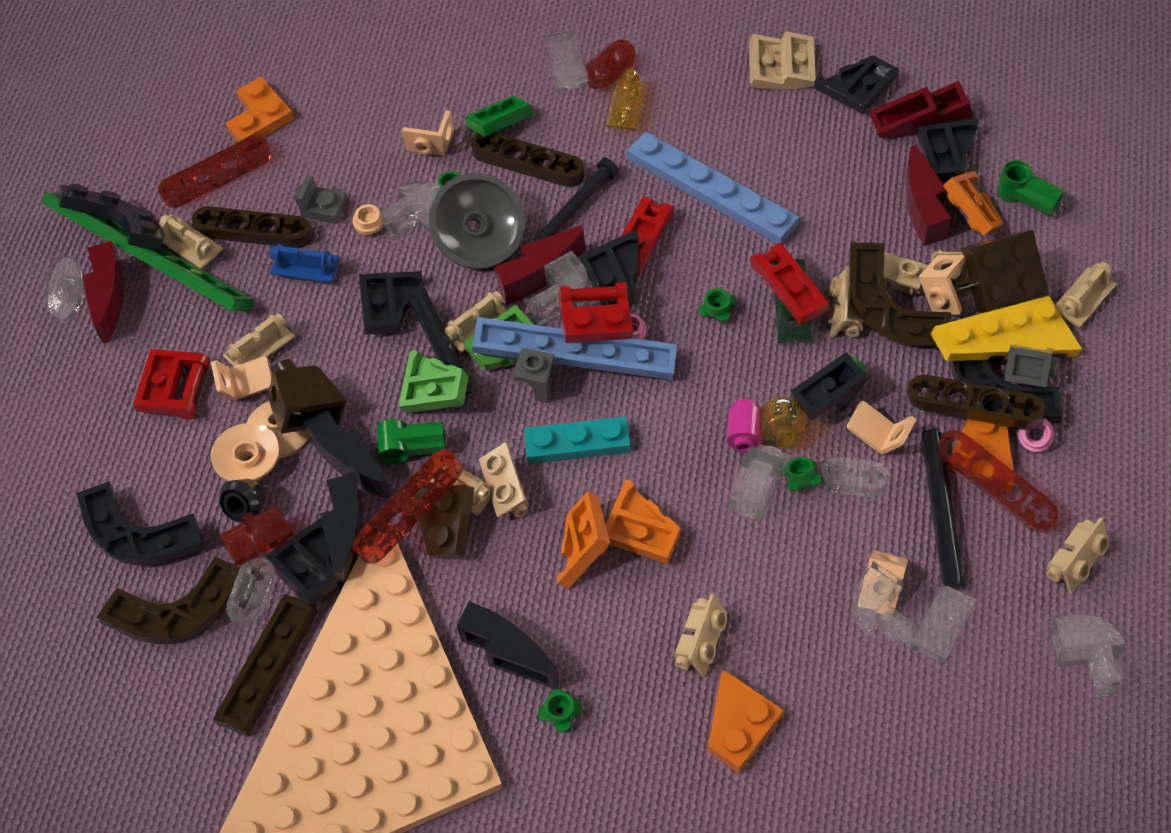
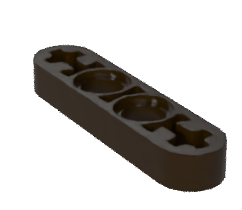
M476 133L471 139L473 156L480 162L565 187L577 186L584 179L583 162L574 155L497 133H492L485 137ZM510 151H519L521 153L519 157L514 159L505 156ZM538 159H546L550 162L544 167H537L533 164Z
M204 206L197 209L191 219L194 228L209 239L271 246L283 244L285 247L292 248L305 247L313 239L309 221L301 216ZM236 221L245 222L241 229L232 230L229 228ZM272 224L275 226L274 230L269 233L259 232L260 228L264 225Z
M932 375L915 376L908 384L909 402L913 407L920 410L1024 430L1035 429L1044 421V402L1034 394ZM923 388L929 389L925 396H918V392H921ZM940 390H943V391H942V401L938 400V397H937V396L940 397V392H939ZM953 393H963L968 397V400L964 404L955 405L948 398ZM989 399H997L1002 402L1003 406L997 411H988L983 407V404ZM1009 403L1014 404L1012 414H1009ZM1027 407L1033 408L1030 416L1023 415Z

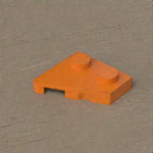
M975 171L952 177L943 185L948 192L947 197L954 206L961 208L967 215V222L974 231L985 236L995 232L1004 224L1000 215L995 210L988 193L983 192L980 195L974 183L979 180V177Z
M967 419L948 460L947 469L1011 493L1015 479L1007 426Z
M625 479L606 522L610 540L609 545L668 564L680 537V527L669 517L662 515L655 503L650 499L646 500L635 490V485L630 480Z
M589 491L582 496L566 515L565 537L562 542L561 555L568 559L566 569L557 574V584L568 589L594 560L606 551L610 544L599 496Z
M723 670L720 675L708 752L737 773H740L783 717L784 710Z

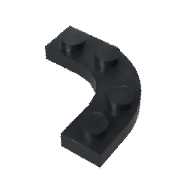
M61 184L58 194L59 207L109 219L124 229L129 245L160 251L163 237L160 226L153 218L154 214L152 212L120 200V196L111 191L98 193L89 191L87 187L80 184H70L69 186Z
M988 360L950 361L954 380L1034 394L1044 402V419L1050 423H1061L1063 413L1060 387L1010 384L1000 379L992 371ZM989 399L983 404V407L988 411H997L1003 406L1002 402L997 399ZM1009 403V414H1012L1013 403ZM1027 407L1023 415L1030 416L1033 408Z
M110 481L76 493L88 533L96 545L115 560L132 565H156L205 549L198 522L193 513L162 525L144 528L133 526L122 518L115 491Z

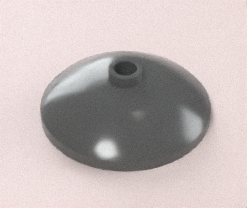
M468 173L451 179L437 192L429 211V229L435 245L447 259L462 267L486 269L504 262L515 252L524 234L525 216L519 198L506 183L491 175ZM476 221L479 229L476 231L471 230L468 222Z

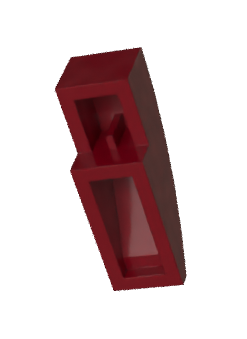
M960 81L931 93L926 86L869 111L879 138L917 135L918 126L974 118L970 103Z
M917 145L911 146L905 181L906 201L914 229L922 244L926 246L948 236L951 217L944 208L947 190L943 187L942 182Z
M581 225L521 246L522 257L495 266L497 284L506 305L523 299L545 287L565 272L585 251L584 230Z
M112 240L87 248L93 272L81 276L92 323L103 344L110 341L116 328L124 296L122 262Z

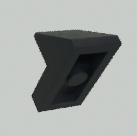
M846 352L790 391L791 397L813 421L833 406H836L841 413L845 411L868 380V377Z

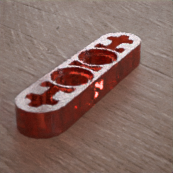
M262 136L248 137L165 178L158 186V192L163 204L170 208L180 207L264 165L271 158L268 142ZM226 161L237 162L235 166L229 169L221 167ZM198 175H209L208 179L204 182H194Z
M958 430L946 432L941 437L938 444V453L942 460L1028 528L1036 532H1044L1056 523L1058 519L1056 505L968 435ZM958 439L962 442L960 449L965 454L969 455L971 449L977 454L970 458L965 468L960 464L965 459L961 454L955 452L951 456L947 453L949 446L945 443L949 440L954 443ZM980 460L989 462L993 467L992 476L987 479L976 477L972 470L974 463ZM1009 482L1017 484L1022 490L1021 498L1015 502L1005 500L1001 493L1002 486ZM1029 494L1035 498L1030 502L1034 508L1039 510L1044 506L1049 510L1046 514L1047 518L1050 519L1048 523L1044 520L1036 523L1033 520L1035 513L1028 507L1025 508L1023 513L1017 509L1025 503Z
M440 450L432 455L357 534L353 541V550L364 562L374 564L382 560L458 480L462 474L463 466L452 451ZM427 487L426 493L421 498L413 499L418 490ZM403 513L398 523L389 525L390 520L395 515Z

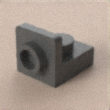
M306 175L302 186L299 185L295 193V202L299 206L302 217L338 224L348 201L346 192L316 187L314 177Z
M1011 345L1004 381L1047 387L1049 378L1056 379L1059 358L1053 357L1054 348L1047 347L1046 350Z
M522 348L513 376L515 380L527 382L529 386L533 387L535 401L548 403L556 377L555 355Z

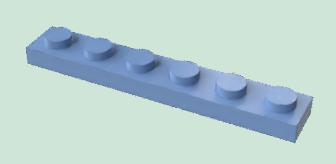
M646 131L627 150L628 160L776 244H782L799 225V217Z
M477 317L472 345V353L518 359L521 349L527 348L554 354L555 364L668 380H673L677 344L635 338L565 343L562 328Z

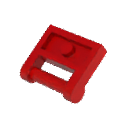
M626 282L615 283V286L577 289H570V286H559V304L565 343L632 339L633 327ZM616 300L614 305L572 307L571 302Z
M150 349L133 403L137 412L176 415L182 419H193L196 412L195 399L203 372L208 370L210 358L202 353ZM183 367H189L190 372L181 400H175L174 395Z

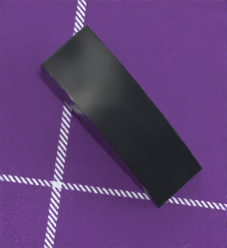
M328 410L303 422L314 447L342 476L354 473L358 486L370 493L385 499L392 496L386 476L356 428L342 434Z
M354 473L326 480L334 510L320 513L334 574L341 590L360 554L363 537V506Z
M468 601L457 625L461 642L484 649L490 667L556 690L559 685L557 669L544 651L526 633L507 619L485 607Z

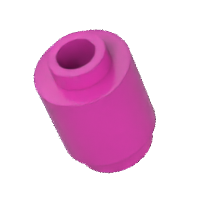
M740 399L735 401L729 410L727 443L737 452H752L762 444L763 412L758 402L751 399Z

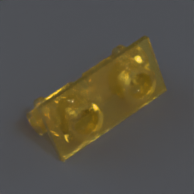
M628 68L622 73L621 79H617L606 127L637 130L647 82H640L638 72L633 68Z

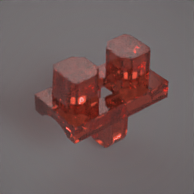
M277 505L254 517L251 512L241 517L243 523L220 535L236 566L251 564L257 560L258 555L271 548L276 549L294 536Z

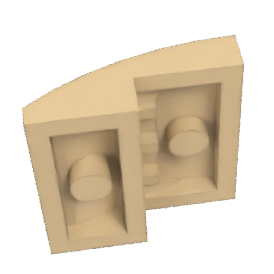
M787 31L784 32L782 39L752 34L749 40L750 87L783 90L814 86L816 79L814 37Z

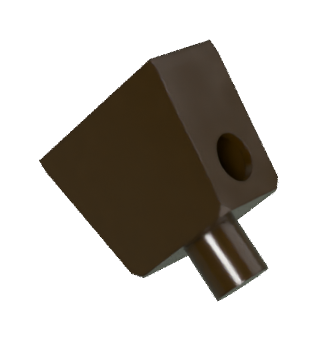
M290 359L282 360L276 365L268 391V399L280 434L306 430L303 422L326 410L329 411L336 424L339 425L347 401L319 367L312 365L297 368Z

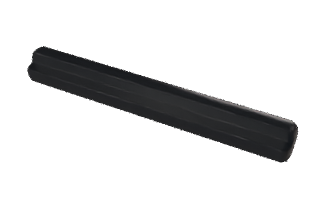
M420 286L414 287L413 290L408 292V298L436 358L445 365H453L463 369L426 289ZM469 379L467 383L465 397L466 395L472 392V386L469 382Z

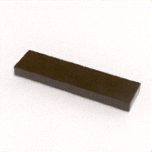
M287 594L283 595L213 718L216 724L244 736H249L317 615L318 609L315 605L308 607L300 599Z

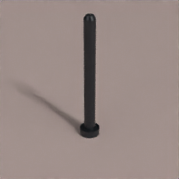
M603 157L597 163L598 170L531 242L556 234L607 178L613 179L619 173L616 164L612 160Z

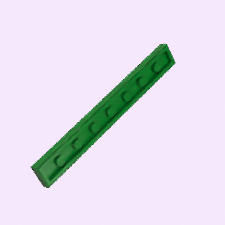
M47 192L44 194L42 204L103 239L107 241L112 240L117 247L230 311L251 310L254 302L251 297L161 247L160 251L129 245L124 229L117 223L94 214L59 207V193Z

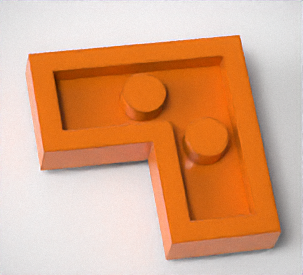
M260 76L236 90L238 99L248 110L227 121L225 124L228 132L244 149L294 120L291 109Z

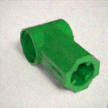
M1012 160L1004 165L996 188L998 196L1004 201H1022L1049 216L1054 213L1065 192L1059 187L1033 175L1030 166L1020 160Z
M389 419L380 422L377 426L378 459L383 463L399 464L405 462L409 456L446 452L443 421L407 425L402 420Z

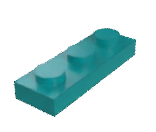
M626 416L524 428L528 464L631 453Z

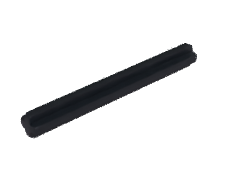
M931 428L922 432L921 440L942 586L947 588L948 591H954L964 586V578L942 433L938 432L935 428Z

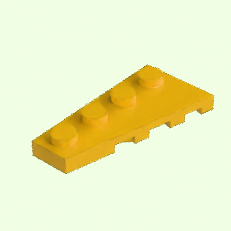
M1049 296L937 325L931 332V336L946 361L988 360L990 356H1004L1005 359H1008L1011 345L1046 350L1047 347L1054 348L1053 354H1065V357H1077L1082 350Z

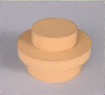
M371 204L360 206L353 216L355 230L365 235L380 231L385 223L382 211Z

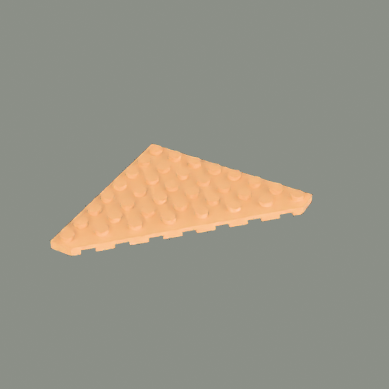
M395 536L361 550L219 833H404L503 789Z

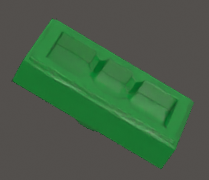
M512 95L465 117L466 127L485 137L496 131L505 130L510 125L532 116L533 110L532 105Z

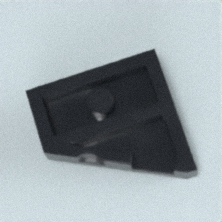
M872 55L860 60L857 64H849L839 68L837 75L827 79L823 75L817 77L814 81V89L864 114L898 77L899 68Z
M978 118L918 126L917 137L922 154L940 181H947L952 177L964 174L977 132Z
M636 230L579 256L592 287L615 286V283L626 282L629 306L636 303L639 235ZM615 299L599 300L601 305L616 304Z
M422 271L359 274L364 335L398 332L411 306L408 292L413 290L414 287L421 285Z
M318 519L265 556L267 565L308 607L338 587L321 519Z

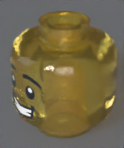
M776 397L768 401L761 408L762 436L769 445L776 448H788L798 444L805 437L807 432L805 417L798 401L787 397Z

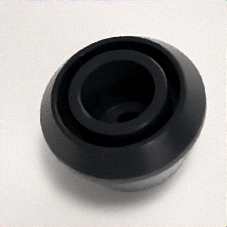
M252 479L231 480L226 482L220 489V506L224 514L232 521L250 524L260 516L265 503V493L262 487Z

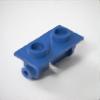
M278 244L270 249V258L275 259L270 275L332 283L340 256L330 254L328 250L321 252L305 249L301 251L299 248L285 247L283 244Z

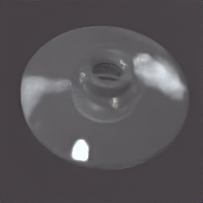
M63 256L53 264L46 286V300L51 315L56 320L67 321L78 310L85 291L79 263L73 257Z

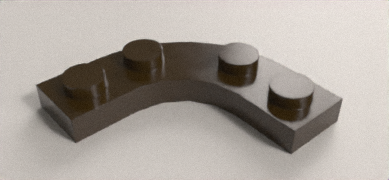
M851 242L849 289L853 304L862 320L874 332L889 341L907 346L938 347L931 336V332L935 326L951 322V312L914 311L901 307L892 300L885 287V243Z
M214 557L196 586L183 598L172 603L156 604L116 588L96 618L101 624L139 641L170 643L184 640L208 628L225 612L248 575L244 569Z

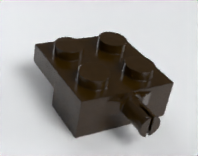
M1025 230L999 239H990L961 248L962 254L966 259L965 266L968 277L953 280L952 284L955 287L956 294L972 289L978 313H986L1049 295L1033 230Z

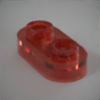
M620 39L609 43L585 66L584 77L587 84L594 89H603L611 86L635 62L636 53L632 44L627 40ZM615 52H616V53L618 54V56H619V60H618V61H617V59L615 58ZM595 70L599 72V79L596 77Z

